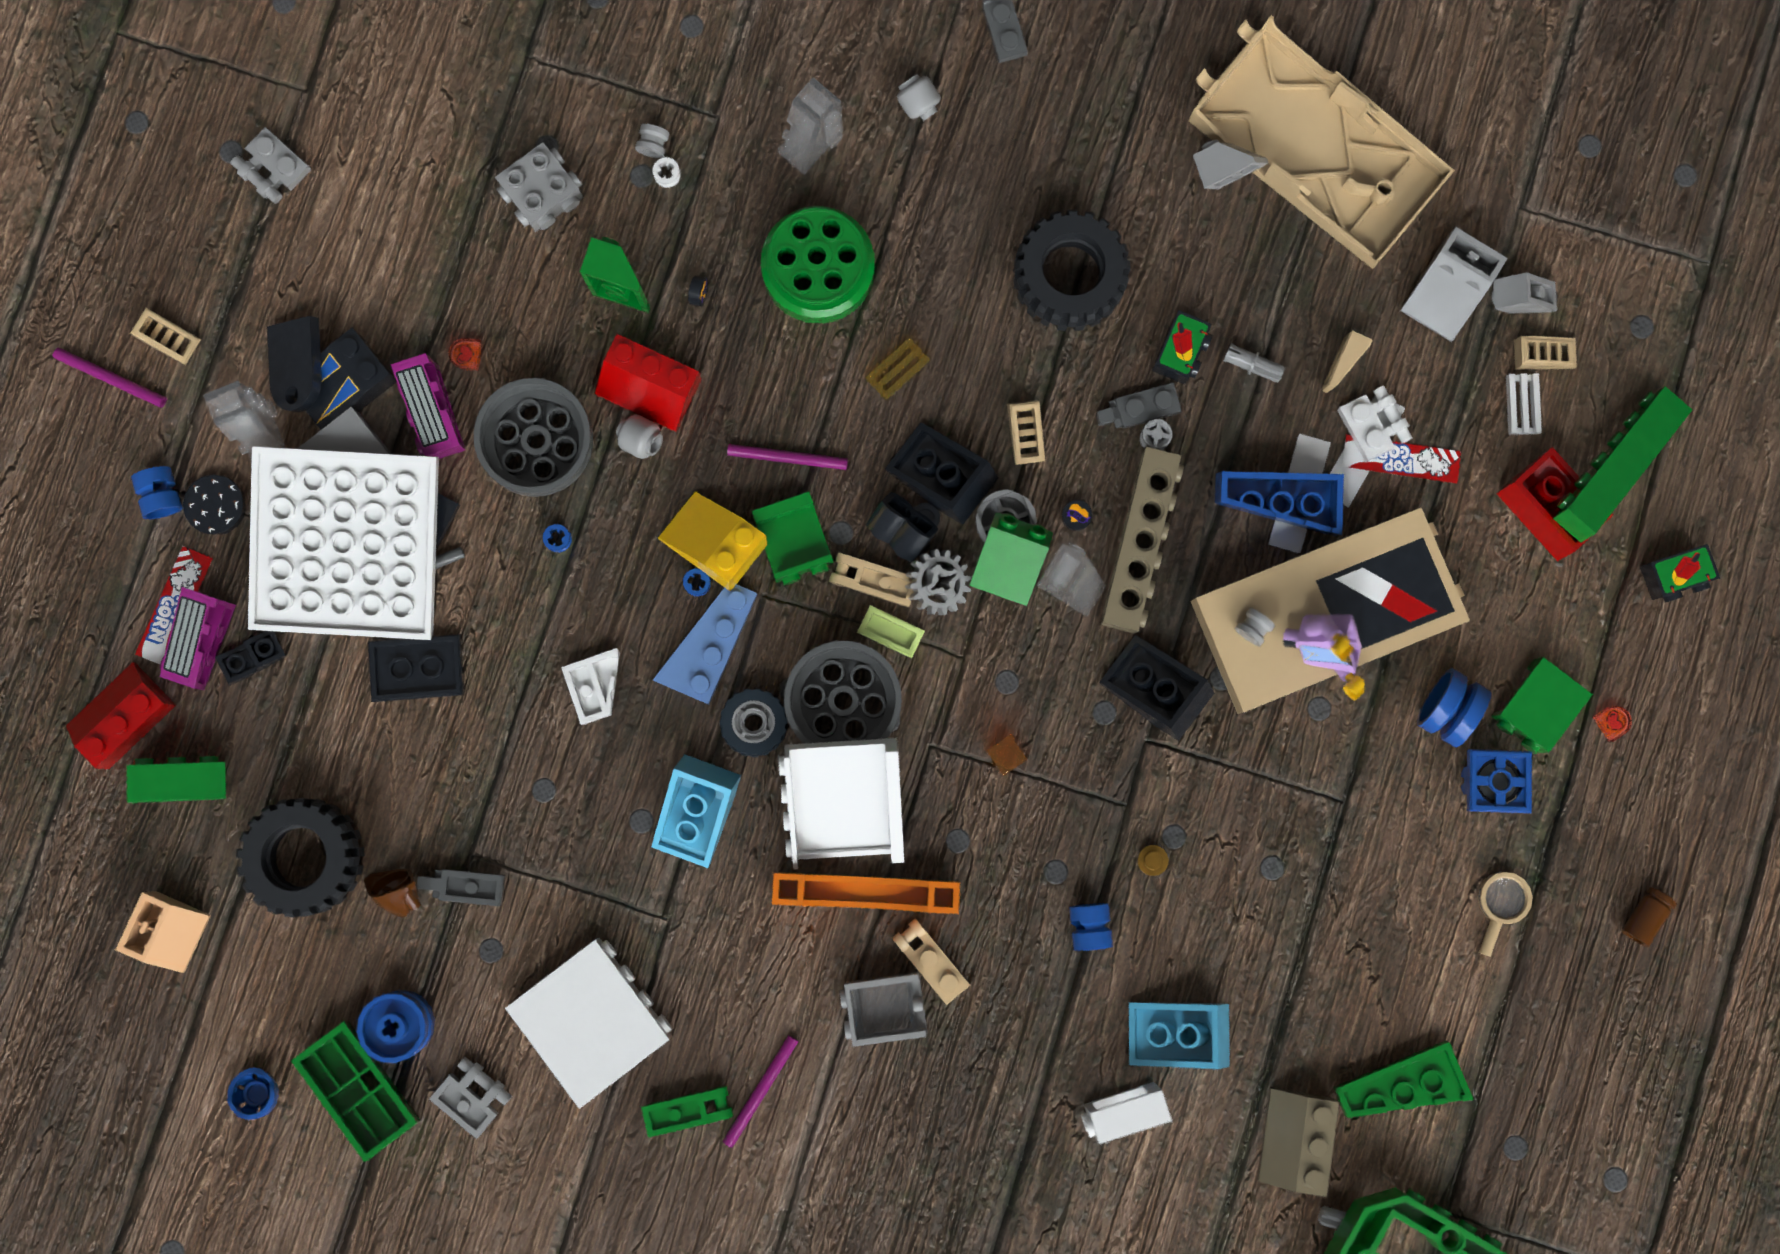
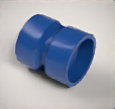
M170 467L148 468L131 476L135 494L141 496L138 504L143 519L163 518L182 510L183 507L177 491L172 490L175 486V480Z
M1109 903L1083 904L1069 907L1070 922L1076 926V930L1072 932L1074 951L1113 947L1112 930L1106 927V924L1110 921Z

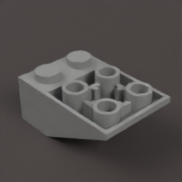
M1455 227L1445 237L1400 311L1452 342L1488 291L1508 258Z

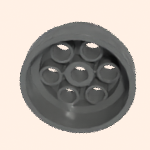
M525 378L502 386L485 401L476 418L474 446L480 464L498 484L519 495L531 497L547 496L567 488L583 473L592 454L593 429L586 410L569 390L549 380ZM529 407H537L538 414L535 418L531 420L524 418V413ZM566 415L567 422L563 427H553V420L556 416ZM509 427L515 428L516 434L514 438L508 441L503 440L502 434L504 430ZM538 435L544 436L545 443L542 447L538 449L531 447V441L534 437ZM564 444H573L574 451L570 456H560V449ZM515 456H522V466L516 470L510 469V460ZM542 465H552V472L548 477L540 478L538 476V470Z
M852 641L828 642L806 653L792 669L784 692V707L788 722L795 735L804 744L887 739L893 732L901 711V688L892 666L874 649ZM836 665L841 669V676L838 680L828 681L825 679L824 670L827 666ZM865 669L871 674L869 684L860 686L855 683L854 674L858 670ZM815 688L821 691L822 700L817 705L806 703L805 694L808 690ZM840 693H847L852 697V705L846 710H841L835 706V698ZM875 697L882 702L883 707L879 713L870 714L865 710V702L869 698ZM821 717H829L833 721V728L827 734L819 733L816 729V722ZM852 721H858L863 725V734L858 738H851L846 734V726Z

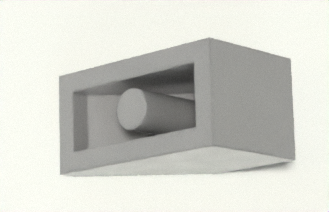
M1213 140L1202 146L1203 150L1193 155L1202 183L1206 189L1219 190L1269 164L1266 157L1231 143L1219 142V140Z
M1526 272L1495 279L1493 282L1492 301L1496 310L1509 314L1557 311L1554 281Z

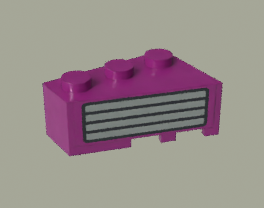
M426 353L391 364L399 393L407 407V419L417 434L415 444L419 454L439 457L441 459L465 451L466 449L439 366Z
M182 587L166 652L160 664V677L194 689L205 690L216 661L215 657L219 653L236 605Z

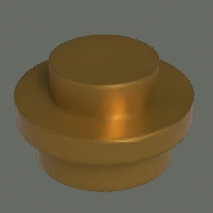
M1146 846L1138 854V866L1147 875H1160L1168 866V855L1159 846Z

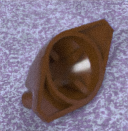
M408 869L372 873L363 880L371 899L378 906L398 917L404 918L410 911H414L421 906L416 881L412 872Z

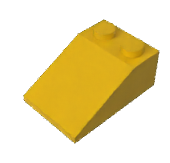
M697 492L693 493L658 537L660 541L698 569H701L730 592L767 546V539L764 533L742 517Z

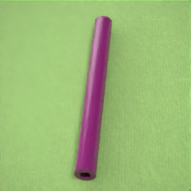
M57 347L53 352L54 359L153 405L163 408L166 404L167 398L66 350Z
M728 444L727 456L847 470L848 458Z
M787 1036L722 1142L728 1147H734L799 1041L794 1037Z

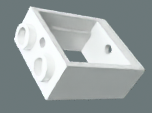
M1154 1082L1084 1104L1086 1113L1081 1114L1086 1132H1088L1089 1137L1094 1136L1099 1144L1172 1121L1163 1091Z

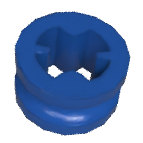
M553 524L545 529L543 542L549 550L561 553L570 547L572 536L564 526ZM555 531L559 534L562 532L565 534L561 539L563 544L560 546L556 543L550 544V540L553 539L552 533Z
M694 568L685 574L683 586L690 595L700 597L709 591L711 580L701 569ZM700 574L701 580L705 582L703 588L699 586V591H694L693 585L689 583L690 578L693 577L695 579L694 575Z

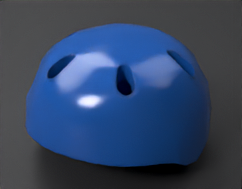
M259 1068L246 1069L239 1073L230 1083L227 1093L228 1105L236 1116L242 1119L265 1117L277 1104L279 1097L278 1085L275 1079L266 1071ZM242 1085L245 1087V1089L242 1090L239 1088V1086ZM242 1103H247L244 1107H241Z

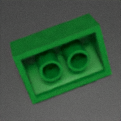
M591 237L580 274L592 295L649 313L651 307L622 248L618 246L619 243L608 237H601V240Z

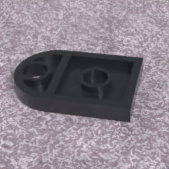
M313 316L267 326L270 391L277 406L286 411L303 412L309 409L315 403L320 393L322 373L319 318ZM298 391V399L295 402V393Z

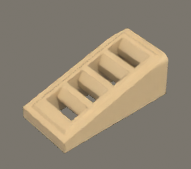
M145 308L130 332L135 338L184 365L188 363L201 342L200 338L148 308ZM152 321L157 322L149 337L145 335ZM164 326L168 330L159 343L155 339ZM175 332L179 336L171 349H169L166 345ZM186 338L190 342L182 355H180L176 351Z
M1355 331L1349 332L1343 338L1322 386V391L1328 393L1340 383L1369 348L1373 341L1372 339Z
M1519 336L1514 340L1515 370L1577 368L1575 338ZM1529 346H1533L1534 359H1530ZM1540 346H1544L1545 360H1541ZM1551 346H1555L1556 360H1551ZM1562 346H1567L1568 361H1562Z
M1033 400L1008 403V418L1015 465L1045 461L1040 402ZM1031 411L1032 416L1017 418V412ZM1033 423L1034 428L1018 430V424ZM1035 435V440L1020 442L1019 440L1020 436ZM1030 447L1037 448L1036 453L1021 454L1020 450Z

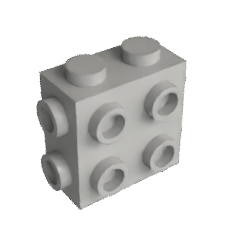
M544 142L495 177L500 185L496 189L506 204L511 201L518 209L514 212L518 220L524 227L530 225L535 232L539 229L545 230L556 221L555 218L564 211L570 212L575 209L580 203L579 200L583 198L579 190L582 186L580 180L572 170L569 173L564 170L561 165L565 161L554 147L549 150Z

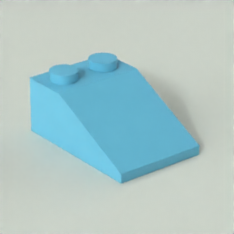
M684 754L673 769L651 847L708 868L732 807L741 775Z
M1129 1002V1065L1205 1069L1230 1067L1229 1004Z

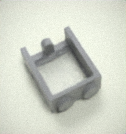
M919 971L847 981L844 984L845 989L840 990L842 1009H848L849 1020L844 1021L846 1040L852 1039L853 1047L927 1037L928 1031Z

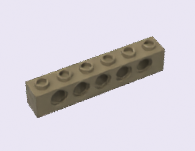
M1145 447L1142 451L1100 621L1102 626L1133 634L1139 631V627H1145L1148 610H1144L1146 598L1151 599L1153 596L1156 581H1152L1151 578L1153 570L1159 569L1163 552L1158 551L1160 541L1166 540L1170 523L1165 522L1168 511H1173L1177 498V494L1172 493L1175 482H1180L1184 470V465L1179 464L1181 455L1150 447ZM1154 476L1162 478L1165 488L1163 490L1154 489L1150 484V478ZM1146 505L1154 506L1158 512L1157 518H1146L1143 513V507ZM1138 534H1145L1150 538L1151 545L1149 548L1143 549L1137 545L1136 536ZM1131 563H1138L1143 567L1144 573L1141 578L1131 576L1129 573V565ZM1124 592H1131L1135 595L1137 601L1134 607H1127L1122 603L1121 596Z

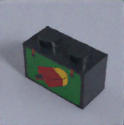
M1178 310L1152 371L1184 385L1189 377L1195 379L1202 363L1197 358L1201 350L1207 351L1213 337L1212 334L1208 333L1212 324Z
M1708 544L1640 566L1651 599L1663 598L1665 603L1682 598L1681 591L1690 588L1693 593L1711 588L1710 582L1720 579Z

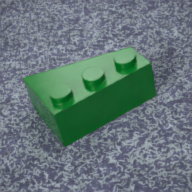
M219 756L199 757V763H186V757L167 758V764H153V758L134 759V765H127V803L129 804L226 799L225 762H219Z

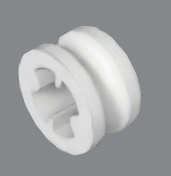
M663 157L654 163L653 175L660 186L670 188L679 182L681 177L680 170L675 160ZM667 166L668 170L670 167L673 168L671 170V178L667 179L665 175L663 178L660 177L663 167Z

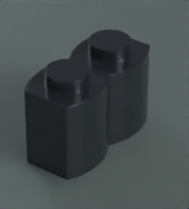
M890 492L880 502L866 523L867 528L875 538L889 543L900 558L910 562L915 561L938 531L937 526L928 517L915 511L908 501L894 492Z

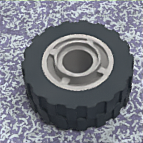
M756 688L755 690L745 689L741 693L737 692L734 694V697L730 700L728 699L725 703V707L720 714L721 733L726 743L735 752L746 757L752 756V758L765 756L771 751H775L779 744L783 742L787 732V716L784 706H782L779 699L775 698L768 691L764 692ZM752 715L759 716L763 721L761 728L756 731H750L745 727L746 719Z

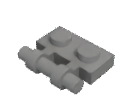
M266 127L245 147L253 156L249 161H245L239 155L235 156L231 161V165L237 169V174L243 180H249L257 187L256 191L263 198L268 197L274 204L282 199L283 195L277 190L282 183L292 191L311 171L306 163ZM263 166L272 173L267 179H264L258 173Z
M464 1057L457 1067L466 1073L465 1076L459 1080L451 1073L429 1100L477 1139L499 1113L490 1106L492 1101L497 1099L505 1106L512 1098V1095L503 1089L505 1085L499 1080L495 1082L482 1071L484 1068L476 1062L474 1064ZM473 1081L487 1091L483 1098L469 1088Z

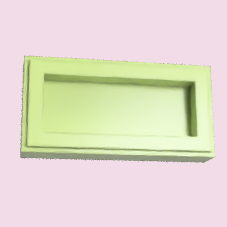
M871 605L857 631L858 634L911 659L925 632Z

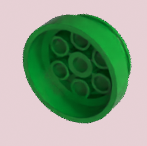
M811 206L793 211L775 224L764 242L761 253V272L764 285L773 302L783 312L797 320L820 324L842 319L862 304L872 287L875 274V258L871 241L866 231L855 219L838 209L825 206ZM829 227H835L840 231L838 236L834 238H828L823 233ZM799 228H805L810 232L804 239H798L793 234ZM845 252H851L856 256L855 260L851 263H844L839 257ZM815 253H821L826 257L820 264H813L809 258ZM785 254H791L795 257V261L790 265L781 264L779 259ZM830 278H837L842 284L837 289H829L825 286V283ZM800 279H807L811 282V286L803 291L798 290L795 284Z

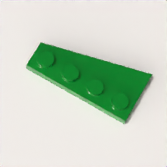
M1446 1040L1333 1087L1343 1113L1347 1118L1387 1113L1388 1111L1400 1109H1415L1416 1107L1428 1105H1442L1455 1101L1474 1100L1450 1042Z

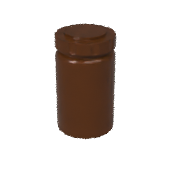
M1652 887L1648 888L1646 891L1647 895L1643 896L1621 930L1628 938L1646 948H1649L1670 916L1671 909L1674 910L1677 905L1669 895Z

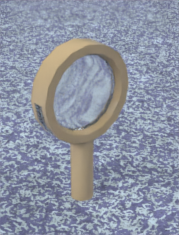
M1493 873L1483 880L1478 889L1477 900L1479 908L1490 919L1479 953L1491 957L1502 924L1519 922L1527 916L1531 909L1533 899L1531 889L1527 882L1515 873Z

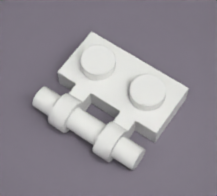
M1381 386L1373 391L1378 402L1371 404L1367 395H1364L1339 407L1337 410L1365 462L1392 450L1395 446L1390 439L1391 436L1397 434L1402 444L1413 438L1408 430L1410 425L1406 418L1402 419L1395 406L1397 402L1393 394L1389 395L1385 386ZM1382 411L1385 412L1391 423L1386 428H1384L1377 415Z

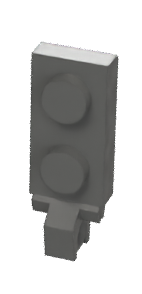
M982 0L983 14L998 63L1027 56L1028 51L1012 0Z
M1174 383L1116 398L1109 402L1110 408L1097 411L1096 419L1098 426L1114 422L1116 428L1122 427V429L1154 419L1181 413V407Z
M442 869L435 871V877L418 876L417 889L433 890L432 898H438L440 901L502 906L505 875Z

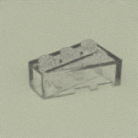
M814 77L793 99L787 122L791 127L789 131L786 129L783 132L782 137L786 141L778 148V153L802 174H805L828 147L834 148L843 137L841 100Z
M236 381L203 395L214 423L230 441L237 439L242 444L238 446V449L242 454L248 453L251 464L253 446L286 448L274 420L277 412L270 399L266 400L261 393H256L252 387H247L240 381Z
M1072 543L1069 546L1062 544L1036 586L1088 617L1106 586L1091 561L1085 557L1086 552Z

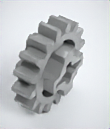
M938 549L930 550V556L927 553H921L919 555L921 562H911L912 567L915 569L914 572L906 573V576L912 579V583L905 585L906 589H913L914 592L909 599L919 600L916 608L920 610L927 607V614L933 615L936 612L939 615H947L948 610L950 612L957 611L956 602L959 604L965 603L966 599L962 594L964 592H971V589L965 586V582L972 578L971 576H964L963 573L968 568L967 564L959 565L960 556L955 555L950 558L949 550H943L941 553ZM936 562L947 565L949 569H942L941 565H937ZM938 577H945L939 582L938 588H932L939 581ZM934 595L941 603L932 601L928 596Z

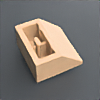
M157 891L142 892L116 947V951L143 963L184 973L211 915Z

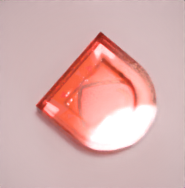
M469 338L455 340L448 351L450 361L459 369L479 371L482 341Z
M1620 706L1607 707L1592 717L1609 743L1625 735L1632 725L1630 713Z

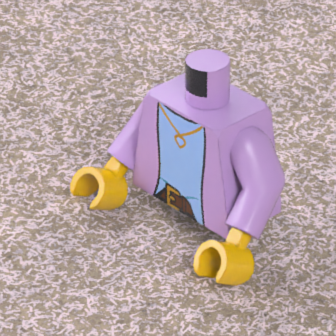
M1306 615L1302 619L1300 630H1285L1283 636L1284 647L1299 648L1304 663L1334 669L1342 681H1348L1343 690L1352 700H1357L1364 693V680L1358 675L1354 676L1362 645L1352 615Z

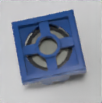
M1467 750V767H1464L1461 772V777L1464 778L1461 790L1464 795H1467V811L1532 813L1531 751Z

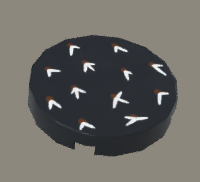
M213 474L201 477L191 484L185 493L183 509L185 517L192 527L204 534L222 535L238 527L245 515L246 499L245 494L237 483L225 476Z

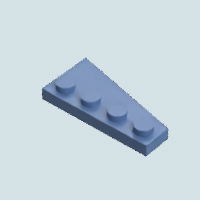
M737 584L731 592L724 588L653 681L709 705L758 594Z

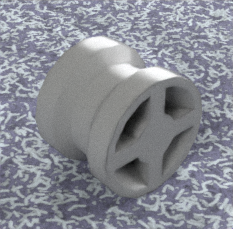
M642 124L640 127L641 139L636 142L635 150L649 157L663 158L665 153L663 145L664 142L668 141L669 132L656 125Z
M1161 419L1149 421L1140 433V443L1144 449L1145 447H1150L1163 451L1172 439L1170 425Z
M1249 608L1246 612V619L1244 622L1238 623L1235 630L1247 641L1260 647L1264 642L1265 634L1271 632L1275 624L1259 611Z

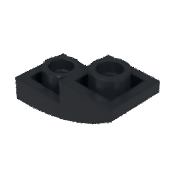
M265 631L243 641V645L215 657L229 686L252 676L286 657L273 631Z

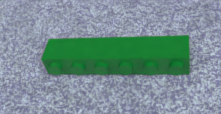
M1666 386L1655 394L1652 391L1648 392L1638 403L1641 407L1640 410L1632 412L1622 423L1625 426L1624 430L1616 432L1608 440L1606 445L1609 446V449L1606 452L1602 451L1590 463L1593 469L1589 473L1585 472L1574 483V486L1577 488L1574 493L1569 492L1558 503L1557 506L1560 510L1553 519L1580 543L1598 532L1693 409Z

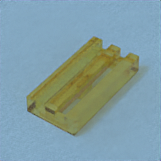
M908 338L866 376V380L887 401L930 362V358L914 344L911 338ZM908 349L912 351L879 382L875 380ZM917 356L920 361L885 391L882 387Z

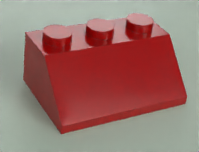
M616 334L603 361L595 395L677 432L702 378L699 371Z
M1551 447L1510 480L1497 495L1555 560L1559 561L1576 552L1588 539L1580 543L1553 519L1560 510L1557 506L1558 503L1569 492L1573 494L1577 489L1574 483L1578 480L1579 476L1557 451ZM1613 513L1609 516L1605 523L1614 515Z
M132 662L66 725L74 747L95 769H110L176 705L135 662Z

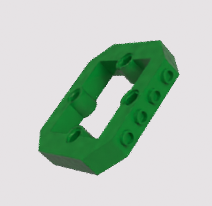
M1396 1187L1354 1199L1324 1254H1379L1376 1250L1395 1217L1424 1234L1427 1241L1444 1254L1507 1253L1501 1250L1503 1243L1488 1234L1484 1238L1479 1237L1475 1234L1477 1231L1476 1227L1462 1219L1457 1224L1449 1219L1451 1213L1435 1203L1430 1208L1423 1204L1426 1199L1425 1197L1410 1188L1404 1193ZM1449 1230L1447 1239L1441 1241L1442 1234Z

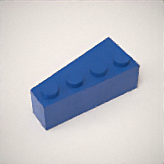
M1221 471L1216 473L1215 504L1327 535L1341 536L1343 528L1344 474Z

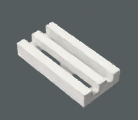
M1527 373L1520 375L1508 374L1506 376L1509 435L1542 433L1539 373L1527 375ZM1515 382L1520 383V410L1522 428H1518L1517 426ZM1527 382L1530 383V404H1531V425H1532V428H1530V426H1529V405H1528V384H1527Z

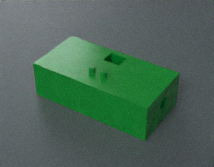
M349 1021L342 1022L291 1060L364 1163L421 1121L379 1062L370 1057L361 1047L357 1032ZM370 1070L380 1082V1085L372 1090L363 1077Z

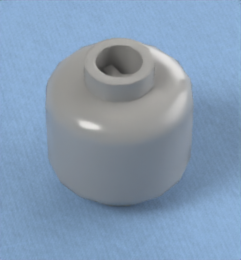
M916 74L898 87L900 92L897 95V99L909 118L916 119L921 117L924 121L938 112L935 106L940 102L941 96L927 76L919 77Z
M635 414L626 420H622L616 430L620 449L640 459L655 455L663 442L659 425L640 415Z

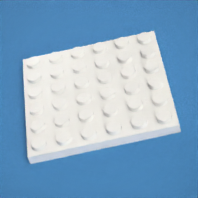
M253 446L248 630L431 640L434 629L439 457Z

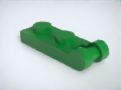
M727 1085L643 1105L641 1108L648 1138L732 1118L734 1116L732 1107H728L726 1098L729 1095ZM714 1100L716 1110L708 1112L706 1101Z

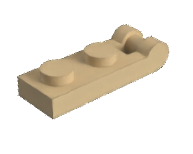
M837 554L835 562L838 564L835 573H831L830 583L910 607L911 600L909 597L914 592L913 589H906L905 585L912 583V579L907 577L905 573L846 554ZM849 567L857 569L855 579L846 577Z
M915 918L909 923L910 927L902 934L898 932L892 939L947 1005L967 989L970 984ZM918 936L923 944L913 950L909 943Z

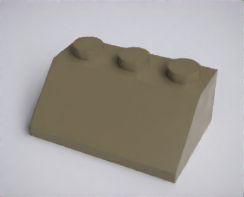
M1270 1088L1258 1181L1293 1192L1327 1197L1339 1102L1328 1096Z

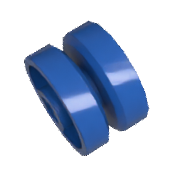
M1451 668L1441 676L1427 696L1419 712L1417 725L1431 734L1441 729L1440 738L1456 748L1469 738L1488 708L1492 692L1478 682L1467 686L1468 678L1466 675Z
M396 990L374 998L364 1007L358 1018L357 1035L361 1047L370 1057L380 1062L396 1063L416 1055L428 1045L434 1033L435 1018L431 1006L422 996L412 991ZM396 1021L399 1024L397 1029L394 1027V1022Z

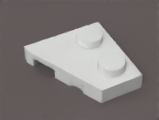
M618 648L561 667L581 725L600 720L612 714L620 656Z

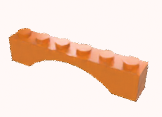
M775 872L773 874L772 905L854 907L959 914L960 882Z

